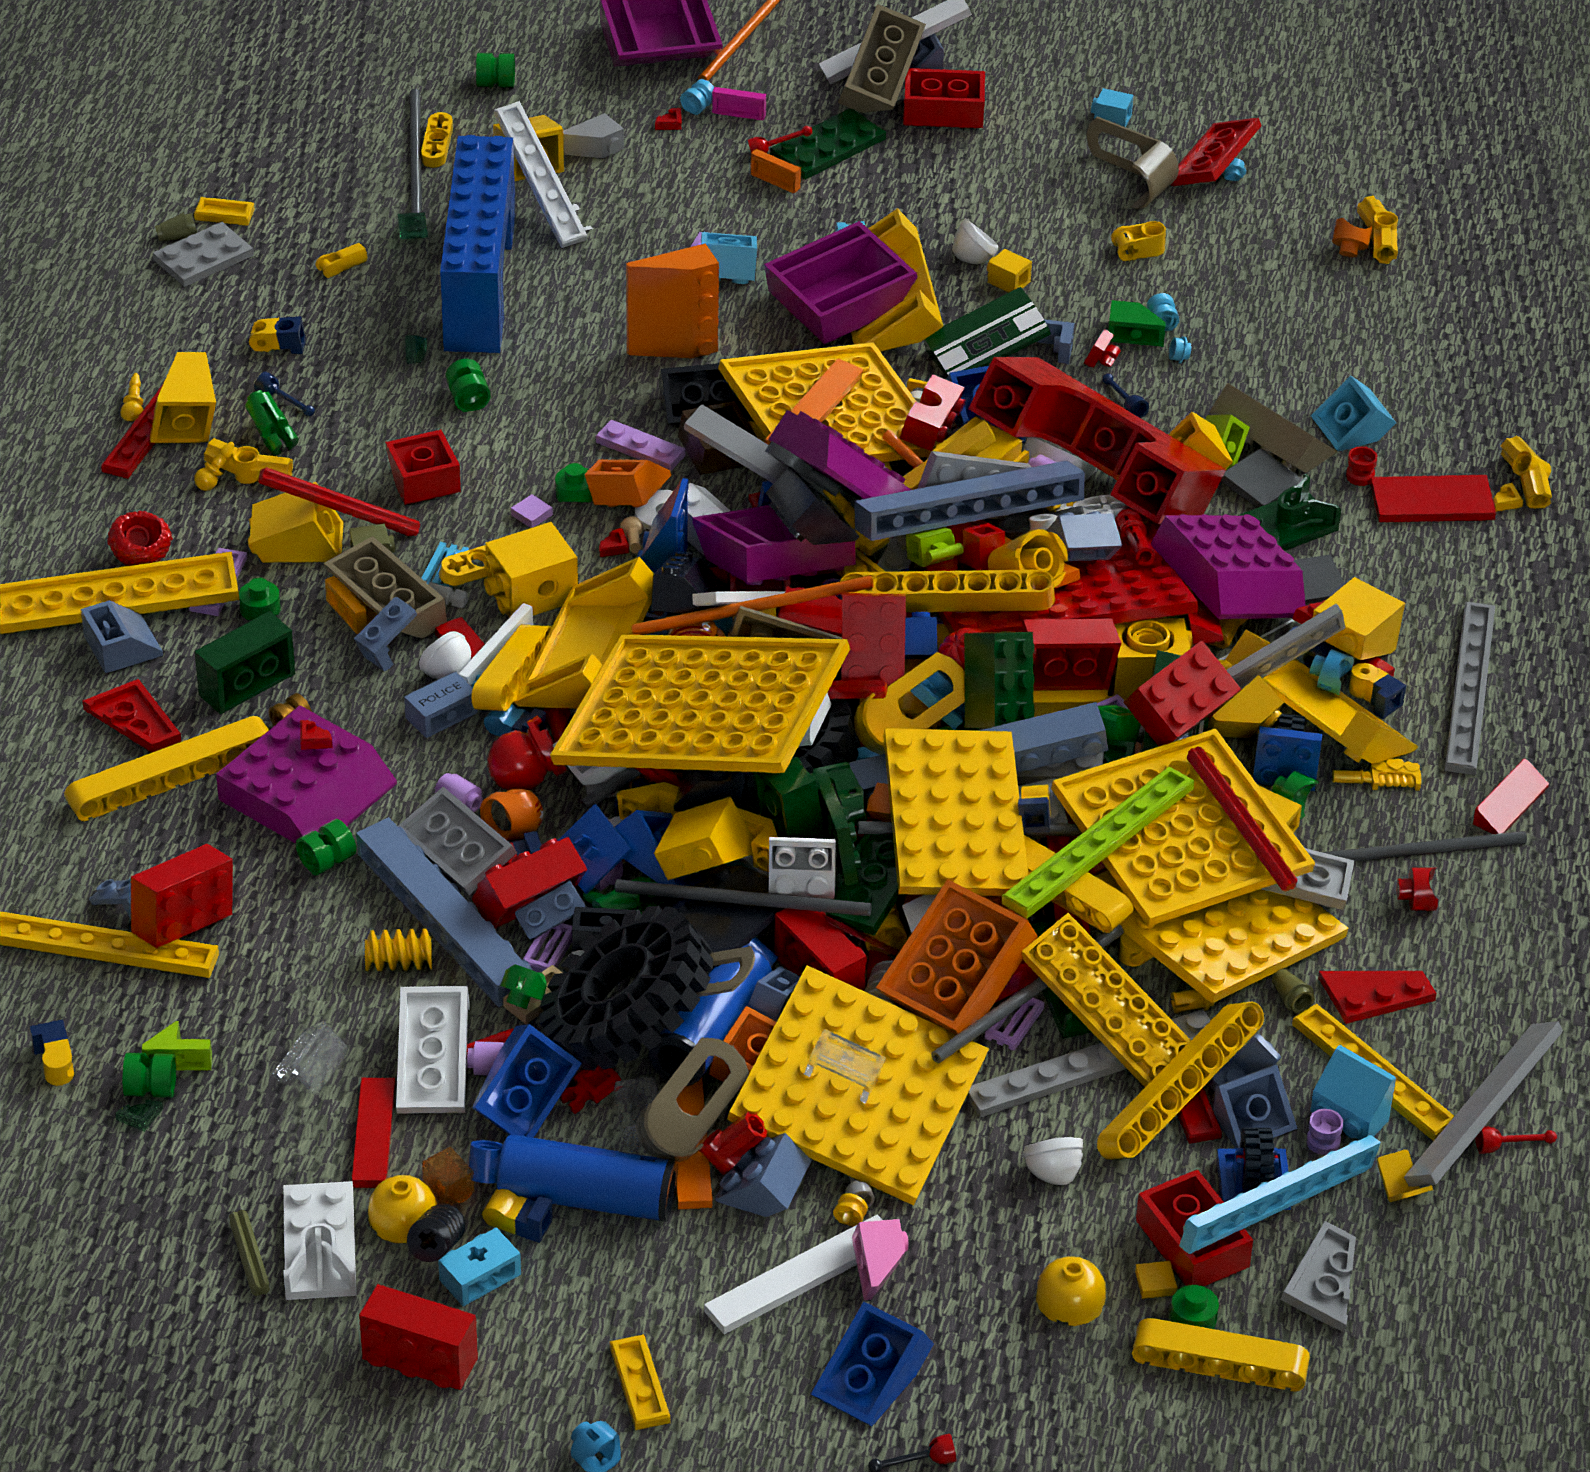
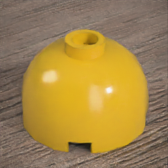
M396 1175L378 1184L371 1194L368 1206V1222L381 1239L393 1243H407V1233L410 1227L437 1203L431 1189L419 1178L410 1175Z
M1075 1256L1058 1258L1047 1265L1039 1276L1036 1302L1040 1311L1054 1322H1057V1320L1068 1322V1325L1071 1326L1086 1324L1099 1317L1105 1305V1280L1099 1269L1084 1258Z

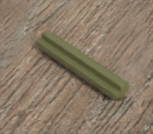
M245 1210L233 1211L229 1215L230 1226L251 1293L254 1296L267 1294L270 1290L269 1280L248 1213Z

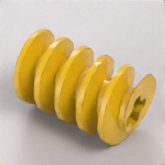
M426 928L422 929L420 938H417L414 929H409L407 938L403 937L400 929H396L393 939L390 938L387 930H383L380 939H377L374 930H370L368 938L365 940L366 971H369L372 962H374L377 971H382L385 962L388 963L390 970L394 971L398 961L401 962L404 970L409 969L411 961H414L417 970H421L425 960H427L429 968L432 969V942Z

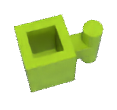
M947 527L906 534L907 559L922 567L954 559V556L964 553L962 544H955L952 530Z

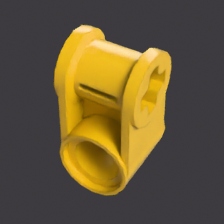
M1157 221L1121 226L1113 231L1111 240L1118 247L1117 253L1122 261L1162 255L1165 251L1166 227Z

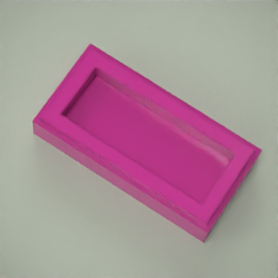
M714 87L712 92V113L764 120L766 116V94Z

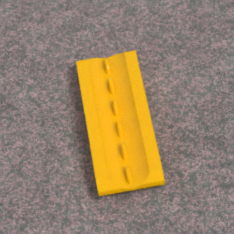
M1069 913L1064 915L1022 950V957L1025 963L1144 1087L1191 1041Z

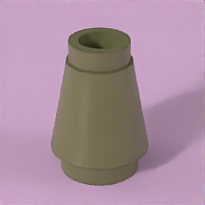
M183 212L155 226L160 242L164 240H180L197 233L192 213L184 214Z
M1280 969L1274 973L1272 983L1275 985L1285 1007L1289 1011L1302 1013L1312 1007L1315 996L1310 985L1290 973L1287 969Z

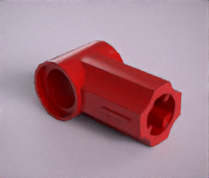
M747 1112L725 1130L717 1129L709 1135L702 1143L704 1146L699 1151L722 1175L726 1174L741 1160L743 1154L766 1137L768 1132L765 1129L764 1121L757 1114Z

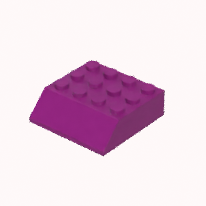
M600 0V24L614 67L717 56L723 49V44L707 0Z
M860 221L764 264L768 291L823 344L858 330L885 314L904 300L917 279V273Z
M787 410L768 439L799 457L815 470L842 486V490L859 500L911 490L903 484L906 480L904 477L886 468L884 463L866 454L864 449L843 438V435L835 429L826 426L815 418L813 419L802 411L796 415Z
M769 505L692 517V524L706 560L717 565L719 569L731 573L733 577L740 578L748 585H760L763 583V580L767 579L784 581L790 579L791 575L797 574L814 576L817 574V571L821 570L837 572L844 570L845 566L856 565L855 541L813 545L805 538L801 542L789 532V528L782 523V520Z
M1166 515L1150 544L1218 619L1293 618L1296 608L1306 606L1302 569L1294 562V558L1277 544V540L1259 525V520L1251 515Z
M300 705L216 774L218 800L295 844L298 838L311 831L318 832L320 826L333 819H339L348 826L397 784V780L371 744ZM300 720L316 722V726L328 730L332 736L333 748L301 750Z

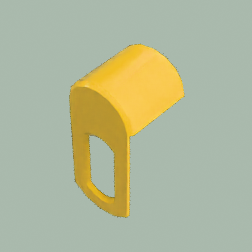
M936 652L888 686L886 698L872 699L875 694L869 695L857 707L854 716L855 732L860 742L874 753L879 755L885 754L883 741L885 728L928 729L965 702V672L963 668L951 657ZM938 670L946 673L953 683V691L914 719L906 717L901 712L898 706V699Z

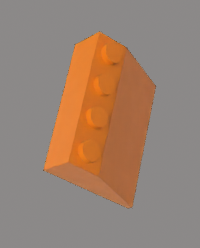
M706 243L626 263L628 355L695 358L718 352L719 262Z
M947 879L876 989L911 1013L957 1035L990 1011L1022 962V950L1036 940L1038 935L1027 919Z

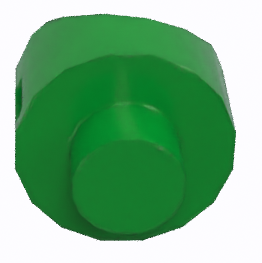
M578 463L568 464L565 468L561 469L555 476L556 499L559 502L590 503L593 499L584 475L589 469L584 468Z
M255 578L240 589V613L243 618L248 621L253 620L269 611L274 615H279L281 611L280 594L275 584L264 578Z
M1294 771L1288 778L1280 775L1273 785L1272 792L1302 805L1300 819H1303L1307 796L1310 790L1319 784V781Z
M514 964L505 970L500 986L510 989L506 1000L507 1003L527 1009L531 997L542 1001L547 982L544 974Z
M1188 1285L1178 1289L1172 1298L1170 1321L1214 1329L1219 1309L1217 1296L1208 1288L1199 1285Z

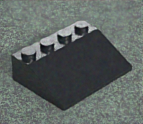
M721 864L710 871L711 876L704 882L693 886L769 894V877L743 865L727 866V864ZM683 899L670 906L681 912L709 944L712 953L746 946L775 920L776 913L786 909Z

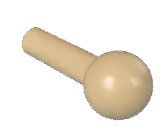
M630 516L621 522L620 528H623L625 535L628 537L630 551L638 553L641 550L639 535L643 532L644 528L639 518Z

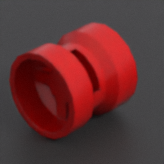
M1360 446L1349 451V466L1346 470V478L1350 483L1366 486L1370 484L1371 477H1375L1374 468L1376 467L1378 456L1373 449Z

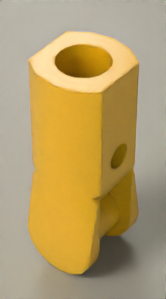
M356 243L337 252L320 256L315 266L319 271L323 270V275L326 278H330L346 269L366 262L368 258L367 252L360 243Z

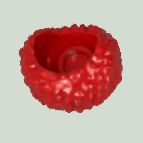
M134 511L116 518L108 532L107 544L120 562L125 566L160 562L169 551L173 538L170 528L163 518H159L146 511Z

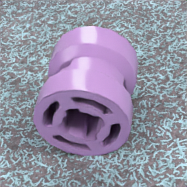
M1325 1108L1318 1109L1312 1113L1309 1120L1307 1145L1313 1152L1327 1155L1330 1151H1337L1339 1149L1343 1129L1341 1115L1334 1110Z

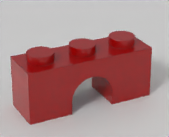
M932 375L924 387L920 402H915L907 414L900 439L933 451L937 442L942 443L948 429L951 430L956 417L960 415L965 404V400L961 398L965 387Z
M972 522L946 526L952 530L955 544L961 543L964 553L958 555V561L974 569L988 567V558L991 552L1005 544V531L990 523L972 527Z

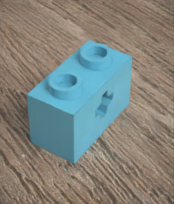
M497 1227L485 1234L476 1236L472 1241L458 1249L449 1251L438 1260L439 1280L462 1306L471 1303L521 1275L520 1252Z

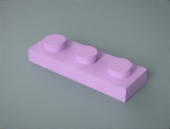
M610 420L596 435V443L639 460H649L670 470V472L685 457V448L614 420Z

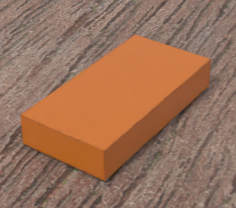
M758 149L751 153L752 176L791 193H796L800 189V167Z

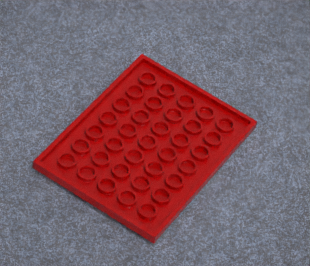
M1146 536L1149 544H1151L1152 539ZM1121 540V548L1110 560L1065 562L1079 569L1080 579L1062 587L1054 588L1055 602L1047 610L937 613L949 633L956 632L964 627L979 629L981 632H1020L1023 619H1112L1114 624L1197 613L1198 601L1176 571L1169 566L1152 546L1155 559L1150 565L1142 566L1138 564L1130 545ZM958 561V571H975L974 568L961 564ZM927 566L917 568V571H927Z

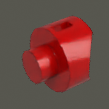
M1411 867L1408 878L1397 879V899L1409 900L1411 911H1436L1438 899L1434 895L1429 883L1433 879L1436 868Z

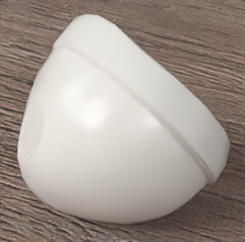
M965 218L954 237V255L959 260L970 264H981L995 256L998 250L997 243Z
M452 631L440 637L428 646L421 655L419 661L420 669L431 678L437 680L455 671L459 673L471 660V648L465 640V636L459 632Z
M1073 1137L1053 1138L1025 1146L1023 1157L1028 1169L1044 1182L1053 1185L1069 1184L1074 1180L1082 1165L1083 1139Z

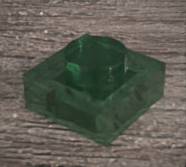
M425 212L397 214L400 239L428 237Z

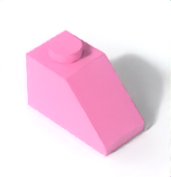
M899 1219L859 1222L852 1235L864 1300H871L897 1268L904 1253L908 1251V1236L905 1231L901 1230Z

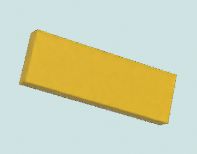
M644 1334L610 1341V1351L635 1430L670 1423L669 1410Z

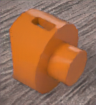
M1344 218L1337 219L1332 242L1340 247L1339 254L1357 257L1358 250L1368 249L1372 226L1366 229L1358 228L1347 222Z

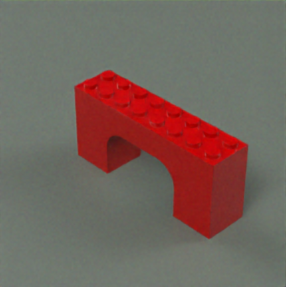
M993 357L968 408L1013 437H1038L1063 447L1113 477L1117 482L1110 495L1157 524H1161L1166 515H1203L1226 472L1225 468L1039 357Z

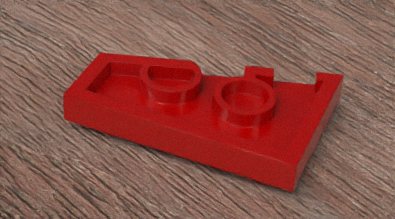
M139 679L82 701L84 711L152 753L181 742V733Z
M1319 971L1318 979L1345 1024L1436 1000L1437 993L1423 971Z

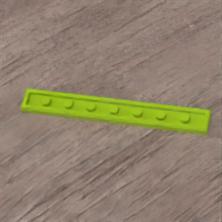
M1170 766L1004 893L1002 895V904L1028 919L1194 789V780Z

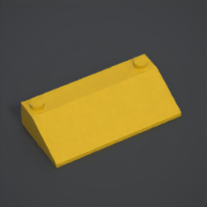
M897 208L868 229L917 273V279L902 302L873 322L851 332L854 344L873 342L879 351L922 342L943 327L917 228Z
M640 557L572 586L514 701L518 707L578 709L621 634L633 635L632 624L643 622L652 604L654 573Z
M1246 629L1225 660L1234 666L1267 646L1270 642ZM1296 658L1262 678L1285 704L1302 716H1305L1306 719L1345 746L1346 749L1343 753L1358 763L1361 759H1364L1374 764L1411 753L1418 748L1416 744L1342 691H1340L1339 695L1318 688L1317 682L1319 677L1310 674V668Z

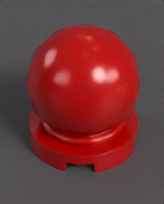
M538 715L527 721L529 727L527 732L514 730L502 734L493 742L488 751L487 768L490 777L500 788L506 791L510 789L533 790L543 782L547 771H553L556 777L568 771L566 765L559 766L553 764L550 754L554 749V741L547 729L540 731L537 725L542 723Z

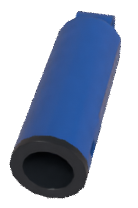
M757 937L752 939L746 946H743H751L755 954L753 969L744 982L732 992L699 997L700 1001L692 1012L679 1011L678 1014L684 1022L673 1033L665 1028L660 1031L663 1041L649 1051V1060L654 1070L666 1081L671 1078L702 1037L715 1038L722 1041L725 1039L744 1008L748 1006L757 981L772 972L771 966L778 956ZM739 962L714 967L713 970L707 973L710 977L709 983L731 980L739 971ZM708 1056L686 1086H692L699 1082L713 1062L714 1056Z
M509 1135L503 1144L488 1140L471 1142L467 1178L480 1183H497V1189H507L519 1197L522 1196L535 1201L541 1196L551 1199L552 1204L667 1222L676 1193L678 1163L677 1160Z

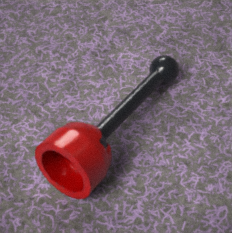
M948 1433L934 1438L929 1443L928 1450L882 1461L872 1459L868 1464V1468L871 1472H880L885 1467L930 1457L937 1464L957 1462L951 1434Z

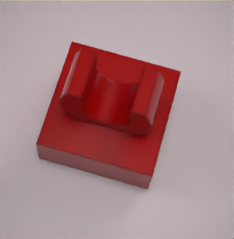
M1104 329L1085 359V365L1094 368L1098 360L1102 365L1108 367L1113 365L1121 350L1115 345H1109L1114 336L1112 333Z

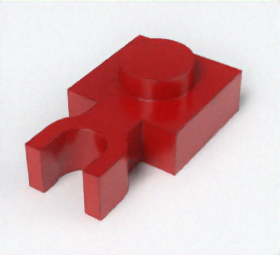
M598 1065L595 1071L582 1070L574 1076L576 1086L565 1089L560 1096V1100L565 1104L569 1100L575 1099L569 1106L571 1111L576 1114L583 1109L586 1101L592 1099L597 1104L622 1085V1081L613 1069L602 1070Z

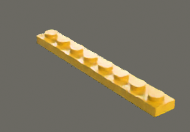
M0 911V945L206 978H210L219 956L217 945L177 939L159 948H155L128 931Z

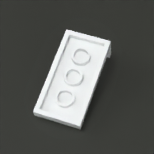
M467 986L400 987L397 1114L465 1113L468 1010H470Z
M353 1181L283 1185L285 1270L283 1272L286 1300L357 1296Z

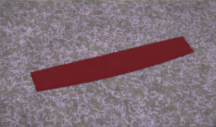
M825 915L826 921L829 924L895 956L900 952V950Z

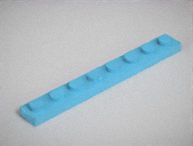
M1372 1135L1358 1141H1352L1347 1146L1337 1151H1330L1326 1156L1313 1162L1309 1161L1296 1170L1285 1172L1268 1183L1263 1182L1255 1189L1246 1193H1240L1235 1198L1222 1204L1218 1203L1201 1214L1192 1215L1183 1226L1184 1233L1179 1246L1188 1254H1191L1367 1171L1373 1165L1381 1142Z

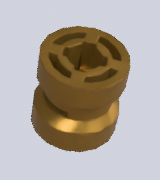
M295 693L286 698L284 704L278 703L269 708V718L273 726L299 705L311 711L305 698Z

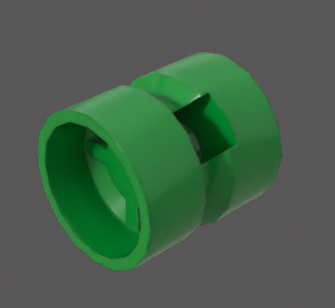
M477 53V87H492L494 83H497L499 88H514L515 54L499 53L497 57H494L492 53Z
M460 359L448 367L445 378L457 408L463 412L483 409L489 403L491 392L478 362L472 359Z
M333 819L320 826L318 832L311 831L296 840L297 854L302 864L314 876L331 869L334 866V862L342 863L355 856L357 849L352 833L339 819Z
M127 1052L125 1054L122 1076L124 1096L143 1097L147 1092H151L153 1097H173L176 1083L175 1054L155 1053L152 1058H148L146 1053Z

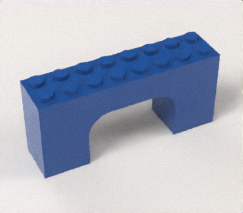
M467 135L458 136L440 270L444 351L500 353L504 324V249H512L516 217L513 137Z

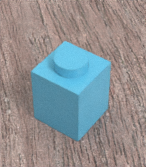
M1103 88L1099 97L1094 98L1092 102L1091 113L1095 114L1094 119L1098 116L1126 127L1132 116L1133 95Z

